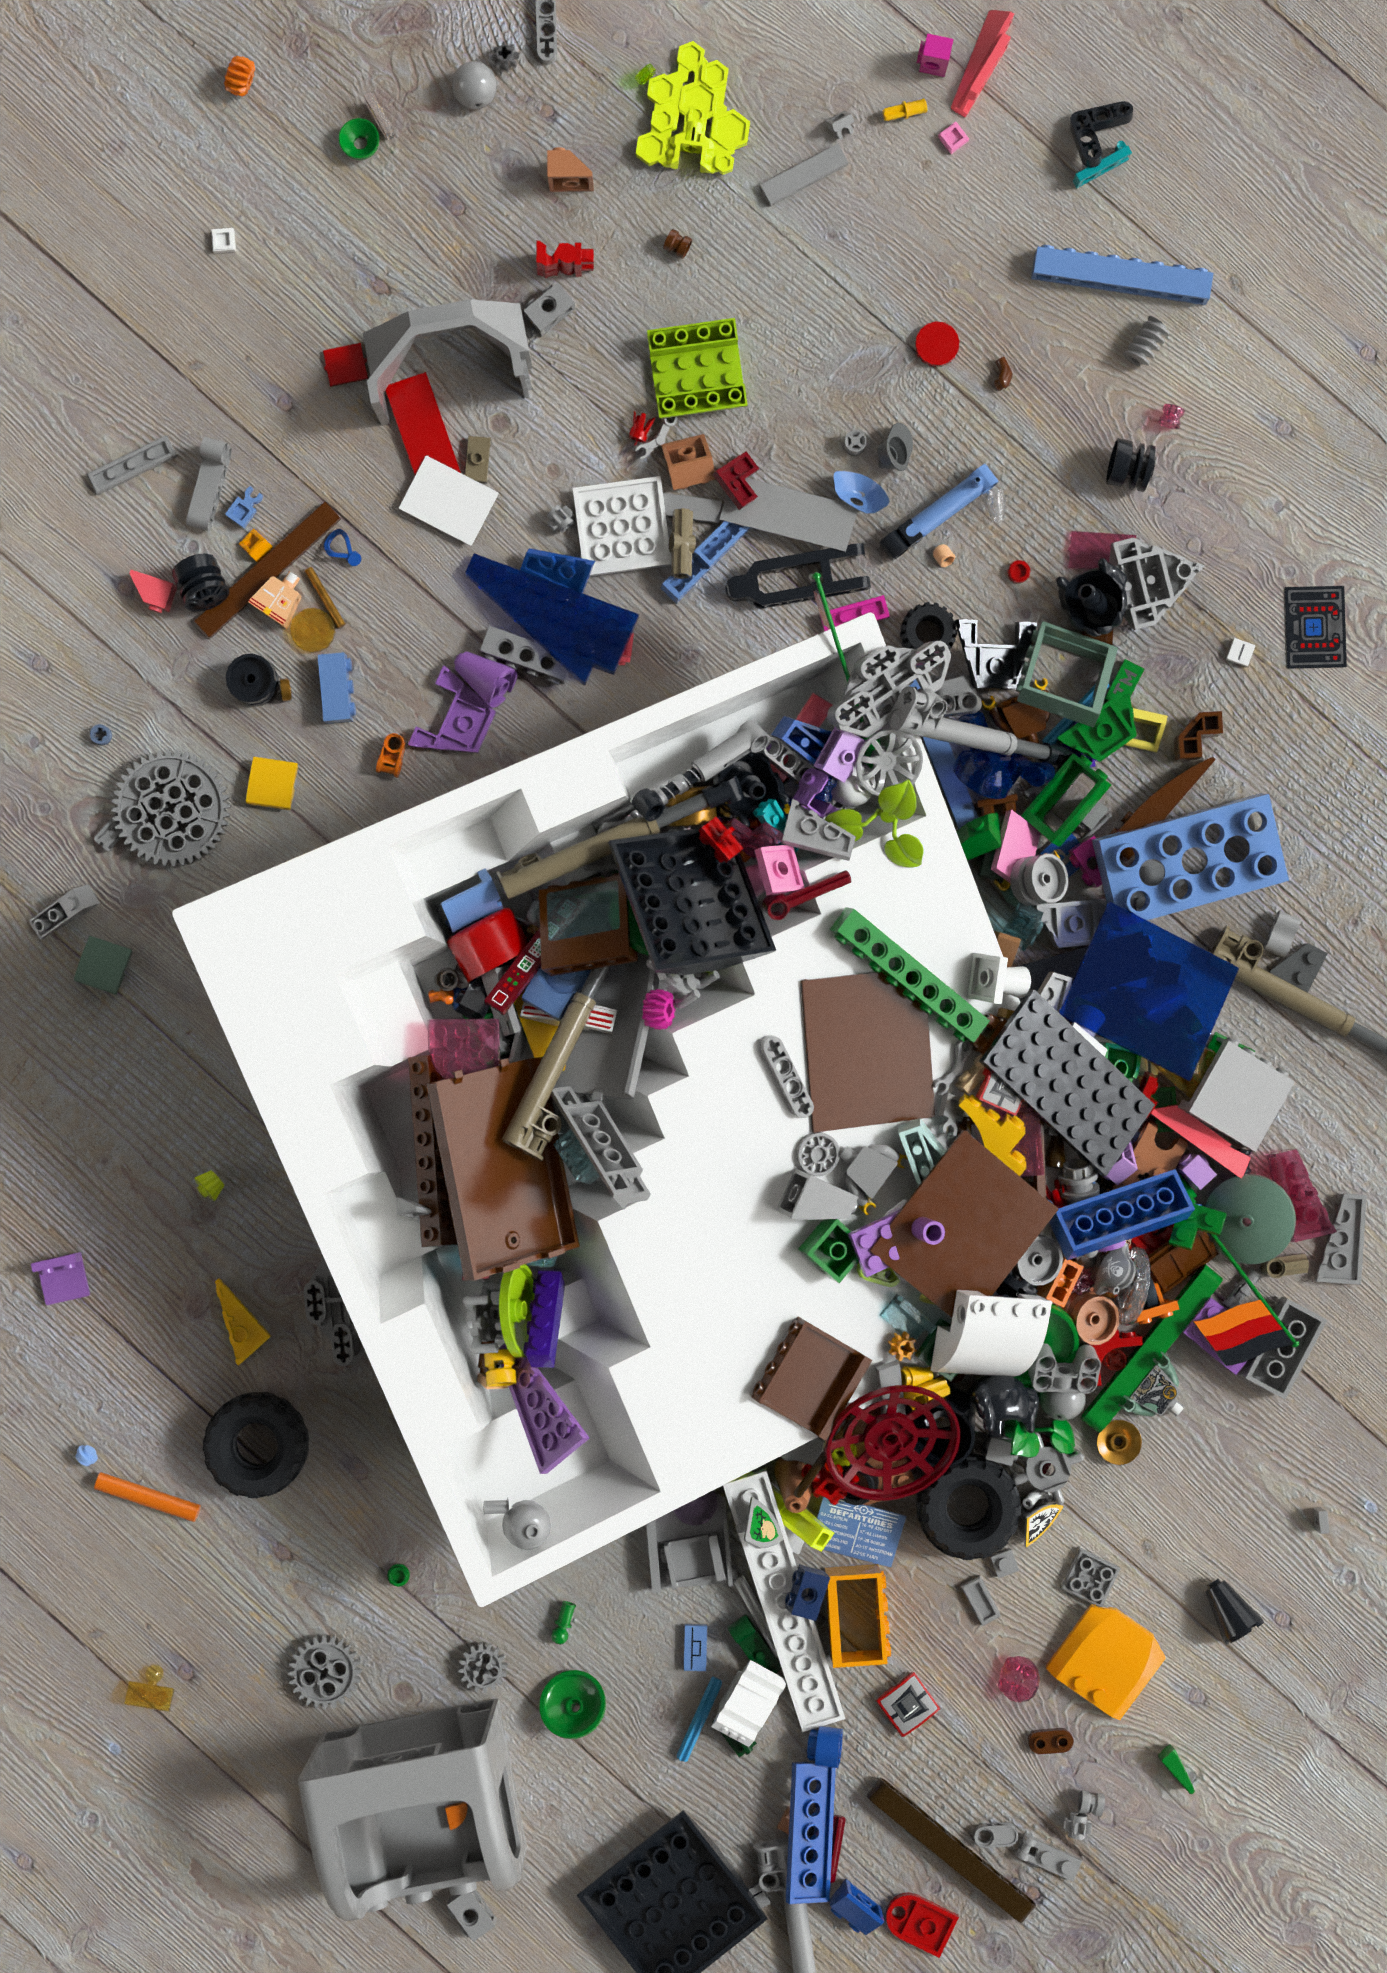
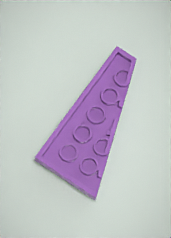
M504 1343L499 1347V1350L507 1349L506 1344ZM515 1357V1364L512 1368L516 1370V1384L510 1385L509 1389L539 1473L547 1474L590 1438L537 1367H531L527 1357Z

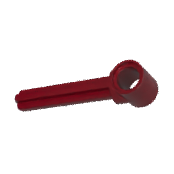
M844 870L785 896L783 893L767 895L763 899L762 908L773 920H781L790 912V908L851 883V876L847 870ZM774 903H780L776 911H771V906Z

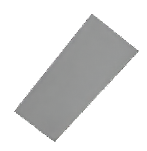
M749 478L746 481L758 496L753 502L738 510L729 496H726L719 520L845 552L858 512L857 509L848 503Z

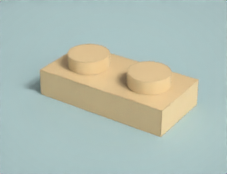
M982 1054L974 1060V1065L969 1070L964 1071L958 1077L955 1086L959 1091L970 1094L986 1077L982 1074L985 1067L979 1062L983 1056Z

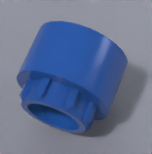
M819 1726V1730L812 1729L809 1733L807 1758L809 1761H815L816 1766L838 1769L842 1752L843 1729Z

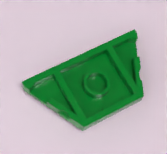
M1126 688L1102 705L1101 713L1094 727L1078 722L1058 736L1057 740L1097 762L1104 760L1137 736L1130 689Z

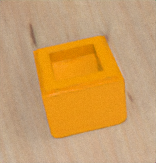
M254 528L239 543L256 562L261 561L273 548Z

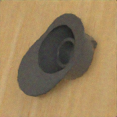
M903 423L894 424L890 429L888 437L879 444L877 448L879 468L897 469L898 471L906 470L913 449V438L911 432Z

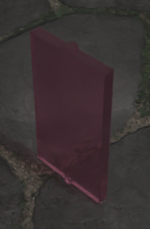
M1071 531L1070 547L1067 549L1069 552V568L1091 569L1099 567L1098 561L1101 558H1104L1109 563L1111 543L1136 538L1137 535Z

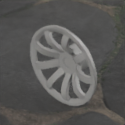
M886 729L875 733L862 745L857 756L856 773L860 783L867 791L879 796L884 786L886 775L889 776L892 785L899 784L894 773L898 771L909 778L913 785L922 770L923 753L917 740L909 733L893 729ZM889 735L887 746H880L876 739ZM895 735L906 738V741L898 748H894ZM872 744L875 749L871 757L863 756L866 749ZM911 744L913 745L916 755H899L907 750ZM917 761L913 774L900 766V763ZM862 762L872 763L873 768L863 775ZM879 772L877 786L873 788L866 780L874 777Z

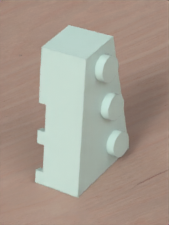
M920 1118L898 1125V1133L918 1187L946 1152L945 1148Z

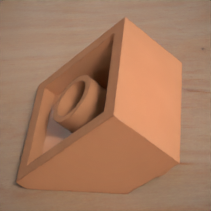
M562 147L547 150V177L550 192L594 191L592 171L570 150Z
M704 434L661 445L673 490L685 489L688 486L700 483L705 484L715 480L713 476L715 470L712 455Z

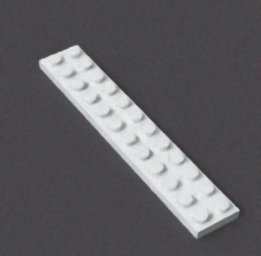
M766 1468L740 1476L723 1485L736 1526L737 1524L747 1522L750 1499L753 1497L764 1504L774 1515L783 1536V1540L775 1546L758 1548L744 1541L745 1532L738 1533L802 1732L844 1720L845 1715L815 1621L792 1615L785 1608V1597L791 1591L793 1585L792 1576L798 1568ZM805 1590L802 1591L801 1596L806 1595Z

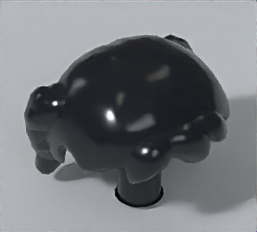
M1104 558L1098 561L1099 567L1076 574L1070 580L1060 576L1056 579L1057 586L1059 587L1058 597L1060 604L1064 610H1067L1071 625L1077 630L1086 632L1094 637L1108 634L1114 627H1118L1123 621V615L1127 608V594L1125 590L1127 576Z
M751 751L714 776L713 785L717 784L719 778L735 773L744 793V798L735 803H722L717 806V814L721 818L747 829L750 827L749 819L756 817L753 812L756 808H759L758 806L761 802H767L768 799H775L781 804H788L790 802L788 794L785 793L784 783L780 775L772 771L771 763L766 756L759 752L754 753Z
M995 1375L984 1376L970 1386L964 1402L968 1409H970L973 1403L975 1404L979 1417L983 1419V1427L989 1432V1437H1005V1420L1022 1422L1028 1433H1034V1422L1039 1405V1397L1034 1389L1025 1387L1015 1377Z

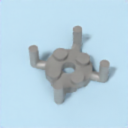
M648 959L646 961L647 967L654 970L651 960ZM716 970L700 980L695 978L694 974L678 975L657 972L659 980H664L668 985L666 987L667 991L674 995L675 1005L679 1009L700 997V992L697 989H703L720 978Z
M485 1283L481 1295L463 1298V1304L468 1308L467 1321H472L473 1328H469V1332L473 1338L471 1352L473 1354L498 1353L499 1346L497 1343H481L504 1339L502 1331L495 1328L496 1322H492V1319L497 1316V1310H491L490 1308L493 1305L490 1297L491 1292L500 1291L501 1283Z
M1034 1432L1039 1438V1453L1035 1457L1026 1458L1025 1473L1020 1475L1011 1473L1010 1477L1015 1485L1029 1481L1035 1488L1041 1491L1052 1492L1053 1500L1056 1504L1063 1505L1064 1497L1061 1488L1065 1486L1071 1474V1465L1083 1461L1084 1455L1078 1449H1075L1072 1455L1067 1457L1064 1453L1061 1454L1056 1451L1053 1446H1044L1040 1434ZM1046 1463L1054 1465V1471L1050 1475H1045L1042 1472V1467Z

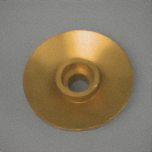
M1125 1420L1110 1421L1106 1428L1098 1433L1097 1448L1100 1455L1106 1461L1115 1465L1130 1463L1138 1456L1142 1447V1439L1138 1429ZM1117 1437L1122 1439L1119 1445L1114 1444V1440Z

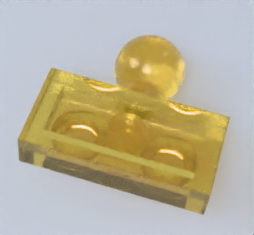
M151 1665L147 1668L145 1675L148 1684L129 1681L125 1705L170 1712L175 1689L157 1686V1682L164 1675L161 1666Z

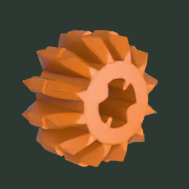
M234 56L229 63L225 76V90L236 96L243 97L248 94V90H250L253 83L254 62L243 56Z

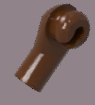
M1005 357L995 361L1000 374L998 379L994 381V386L999 391L1009 387L1013 376Z

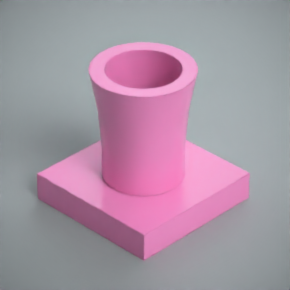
M780 845L760 847L754 850L758 864L746 866L745 868L756 897L766 892V895L792 893L804 888L794 847Z

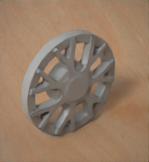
M822 1132L806 1136L801 1141L797 1151L800 1167L806 1173L813 1176H824L830 1173L837 1166L840 1158V1149L836 1140ZM816 1137L817 1145L813 1146L810 1139ZM826 1137V1138H828L830 1141H829V1143L824 1147V1146H822L821 1144H822L824 1138ZM805 1145L810 1147L809 1153L802 1152ZM835 1148V1155L828 1156V1149ZM809 1157L811 1162L805 1166L803 1160ZM827 1159L832 1163L829 1168L823 1165ZM814 1163L819 1164L818 1172H813Z

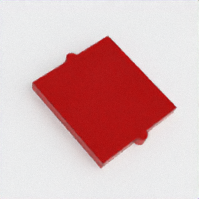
M361 343L323 350L326 364L324 369L327 371L330 387L368 379L365 365L367 360L364 358Z

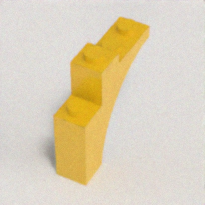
M964 1093L959 1099V1107L970 1116L977 1126L984 1147L1020 1176L1026 1169L1025 1157L1016 1150L1013 1152L1011 1150L1025 1135L1024 1122L1017 1116L1011 1117L1008 1114L1000 1120L997 1112L992 1109L987 1110L974 1095L969 1096Z

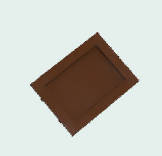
M1198 1230L1191 1251L1170 1245L1169 1241H1167L1142 1259L1140 1263L1151 1276L1153 1282L1158 1283L1163 1295L1211 1261L1219 1253L1207 1232Z

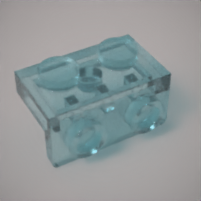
M1018 902L1004 927L1003 933L1020 938L1023 941L1020 950L1025 952L1028 945L1032 946L1034 944L1037 934L1039 935L1043 928L1044 922L1041 919L1044 912Z

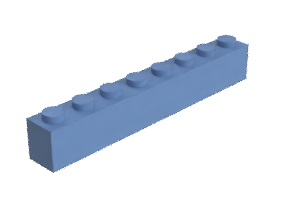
M1042 245L1041 247L1038 246L1035 251L1031 279L1206 305L1210 299L1214 273L1208 272L1205 268H1195L1192 270L1186 269L1184 265L1166 266L1159 261L1146 263L1138 258L1125 260L1120 259L1117 255H1107L1105 257L1099 256L1098 253L1092 251L1079 253L1072 248L1059 250L1054 249L1051 245Z

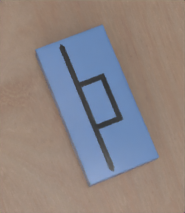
M685 1624L684 1671H706L707 1624Z

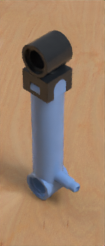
M986 463L983 464L965 480L915 517L908 519L896 530L885 536L879 542L892 561L897 559L973 500L992 489L999 482Z

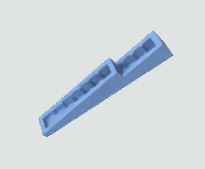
M724 521L695 549L692 555V576L685 579H676L670 576L662 583L661 590L677 604L749 531L750 527Z

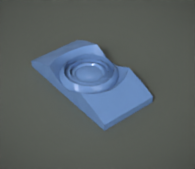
M576 931L568 938L582 936L585 934H583L580 931ZM591 969L550 976L543 970H539L526 988L522 1000L560 1021L569 1004L572 1003L571 1000L576 992L580 993Z

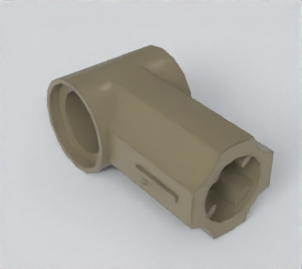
M1300 1253L1275 1257L1261 1263L1260 1269L1266 1276L1280 1278L1287 1275L1308 1273L1309 1262L1306 1254ZM1275 1261L1277 1269L1274 1273H1271L1269 1266Z

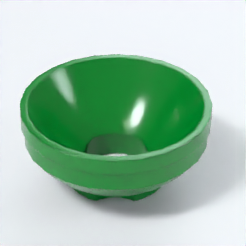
M363 118L352 119L341 128L339 144L348 157L355 160H365L377 151L379 133L374 124L369 120ZM358 138H364L367 140V145L363 149H357L354 146L355 141Z

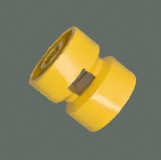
M501 1349L498 1353H484L485 1367L489 1369L485 1373L486 1386L502 1387L516 1384V1370L512 1368L515 1364V1357L510 1354L508 1349ZM504 1364L503 1368H496V1365Z

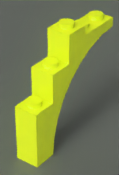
M771 1484L784 1526L810 1547L822 1552L834 1535V1532L807 1509L799 1513L787 1510L780 1491Z

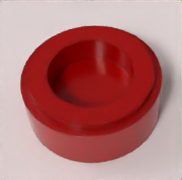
M1017 560L1009 566L1007 574L1012 582L1020 584L1029 578L1031 570L1025 561Z

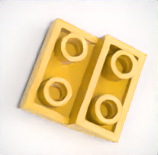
M253 757L246 804L290 810L295 791L294 784L298 763Z

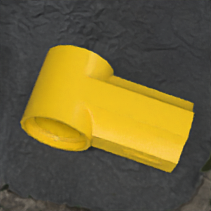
M943 1376L918 1385V1387L931 1390L941 1397H946L950 1394V1388ZM903 1392L904 1398L915 1400L921 1404L933 1399L919 1393Z

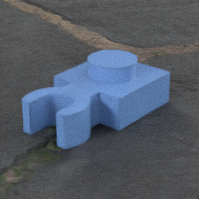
M251 486L246 489L244 500L237 497L225 513L228 518L244 529L257 512L253 505L260 503L263 499L261 493L256 498H251L250 495L254 490Z

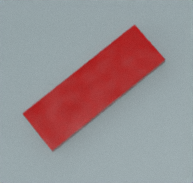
M424 372L389 384L386 388V393L415 476L425 456H429L461 473L427 373Z

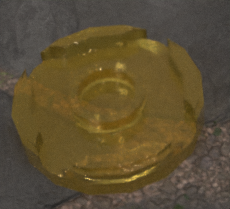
M307 608L300 611L293 618L290 627L291 637L295 644L303 651L310 653L321 652L333 642L335 624L331 617L323 610Z

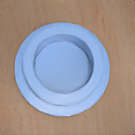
M89 1445L79 1446L75 1455L77 1461L84 1466H90L98 1459L96 1450Z

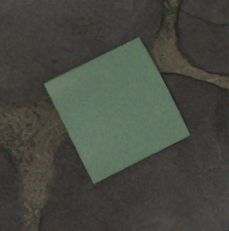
M89 936L80 958L74 981L117 995L125 977L124 971L131 958L132 949Z

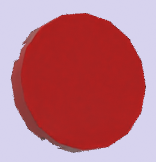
M931 322L921 328L916 337V353L921 361L929 366H945L954 360L959 351L960 341L957 332L952 326L945 322Z

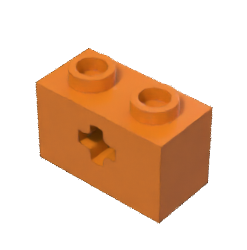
M1063 1257L1062 1268L1058 1276L1050 1283L1037 1285L1036 1290L1038 1292L1036 1294L1064 1308L1084 1267Z

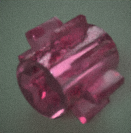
M1083 1268L1072 1292L1079 1296L1082 1295V1291L1090 1293L1092 1284H1095L1090 1277L1093 1273L1088 1270L1085 1271V1268Z

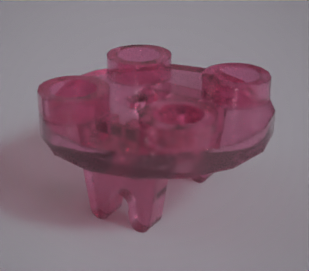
M1022 1656L1008 1657L1000 1672L999 1690L1011 1701L1019 1703L1029 1701L1035 1696L1040 1682L1039 1671L1035 1663L1029 1658Z

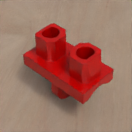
M714 817L698 830L701 833L699 839L703 844H710L714 848V856L719 862L725 861L727 863L744 849L732 835L735 829L732 826L727 829L717 817Z

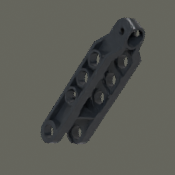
M850 544L847 546L846 552L828 548L755 561L745 575L734 576L727 581L725 586L726 596L735 602L749 600L761 609L816 600L811 585L763 593L759 589L757 576L760 573L772 571L779 573L780 570L794 567L801 569L802 566L817 563L821 565L824 581L821 585L826 598L868 590L871 588L869 576L833 581L830 563L845 561L846 558L865 556L864 544Z

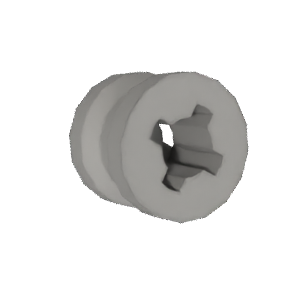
M852 430L847 433L843 446L849 455L857 456L863 453L867 441L864 433L859 430Z

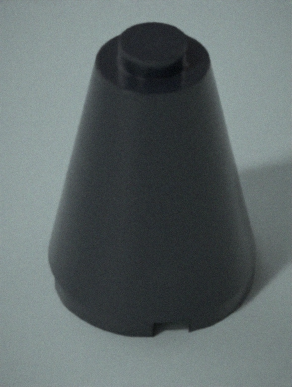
M1218 1578L1207 1585L1209 1589L1206 1591L1225 1645L1235 1642L1252 1632L1253 1627H1259L1264 1623L1263 1619L1225 1580L1220 1582Z

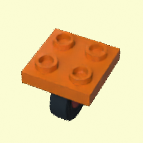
M1140 1270L1135 1273L1131 1283L1132 1289L1129 1290L1133 1307L1122 1310L1121 1313L1124 1320L1132 1321V1323L1139 1322V1325L1152 1322V1318L1160 1316V1318L1172 1316V1311L1179 1310L1177 1300L1164 1299L1158 1283L1153 1282L1147 1271Z

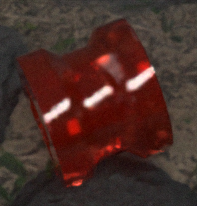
M1116 1348L1108 1352L1102 1362L1108 1369L1119 1371L1125 1367L1127 1358L1122 1350Z

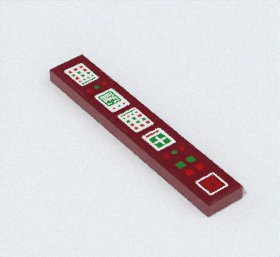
M576 897L565 898L558 903L548 916L549 941L564 938L586 909V903ZM540 928L484 1000L487 1005L502 1015L506 1014L541 968Z

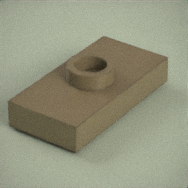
M468 436L465 476L479 483H487L491 438Z

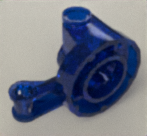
M979 711L963 715L958 720L989 728L984 715ZM975 748L962 751L953 764V771L963 784L976 793L993 799L1005 798L1020 776L1035 787L1050 782L1055 776L1054 767L1049 763L1031 762L1023 755L1016 753L1002 755Z

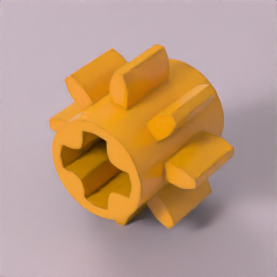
M905 1331L902 1333V1336L894 1333L892 1340L888 1341L891 1346L888 1352L891 1355H896L895 1358L899 1361H902L903 1357L911 1360V1355L917 1352L914 1347L916 1339L909 1338V1334Z

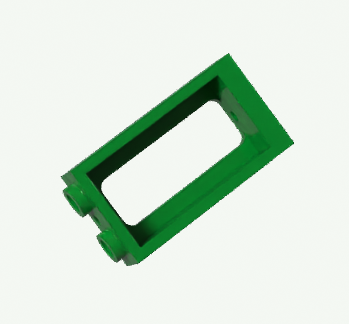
M1073 753L1021 815L1049 841L1061 847L1112 785L1106 780L1109 776L1099 768L1095 771L1090 767L1092 762L1084 755L1078 757ZM1086 774L1095 782V786L1060 828L1054 831L1045 823V816L1079 775Z

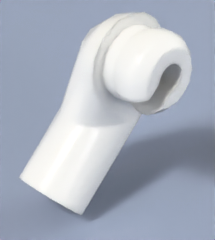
M1039 1489L1031 1491L1023 1500V1506L1031 1509L1039 1499L1044 1504H1047V1502L1053 1499V1495L1050 1492Z

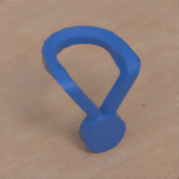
M336 529L326 538L324 550L329 556L346 558L351 566L360 564L362 558L357 551H352L349 537L345 531ZM342 535L348 553H338L331 550V541L336 536Z

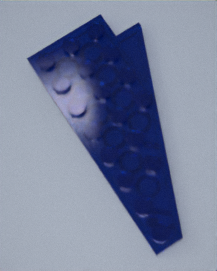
M473 554L465 572L466 576L581 684L586 685L593 668L612 675L615 674L639 619V614L478 554Z

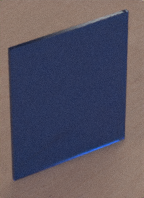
M1108 902L1059 1013L1079 1026L1190 1081L1239 967L1112 902Z

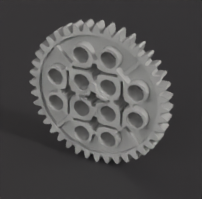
M169 749L166 751L165 756L159 750L156 758L152 753H149L148 761L141 757V765L134 761L135 769L127 768L130 775H121L125 782L116 784L121 790L114 791L113 793L119 796V798L112 800L114 804L118 805V807L111 809L112 812L118 813V816L112 819L113 821L120 822L115 829L123 830L119 837H127L124 844H133L130 849L131 852L139 849L138 857L146 854L145 861L147 862L154 857L155 865L162 860L163 866H167L170 861L171 865L176 867L179 860L180 864L185 866V859L190 863H194L193 856L201 860V852L208 855L207 847L215 849L216 846L213 841L221 842L218 833H226L221 827L229 825L224 818L230 817V814L225 812V809L230 808L231 805L224 803V801L230 797L222 794L227 790V787L219 786L222 784L223 779L215 780L219 773L217 771L210 773L212 766L209 764L204 767L205 760L203 759L197 763L196 755L189 759V753L185 751L181 757L179 750L175 751L174 756H172ZM168 768L170 770L169 777L164 780L160 779V770ZM195 776L201 779L200 786L197 788L190 787V779ZM142 779H149L150 787L147 790H141L139 787ZM157 784L166 785L163 789V794L159 792L154 793L157 789ZM179 787L181 789L180 797L172 799L170 797L171 789ZM185 787L192 794L196 793L197 796L194 797V802L197 808L192 802L185 800L188 798ZM204 796H210L212 799L211 805L207 808L201 806V799ZM159 798L162 802L161 807L157 810H152L150 801ZM169 803H171L172 805H176V807L174 808L175 812L173 814L169 811L166 812V810L169 808ZM184 807H191L192 815L187 819L181 816L182 809ZM133 809L141 810L142 816L137 821L131 819L130 813ZM147 811L153 816L157 815V818L154 819L156 827L152 823L146 822L149 819ZM167 817L171 818L173 821L172 827L170 829H163L161 825L162 820ZM180 822H182L183 824H188V826L185 828V833L181 831L177 832ZM196 826H201L204 830L203 835L199 838H194L192 835V830ZM147 828L153 831V836L150 840L142 838V832ZM176 837H182L184 840L183 846L179 849L173 847V840Z

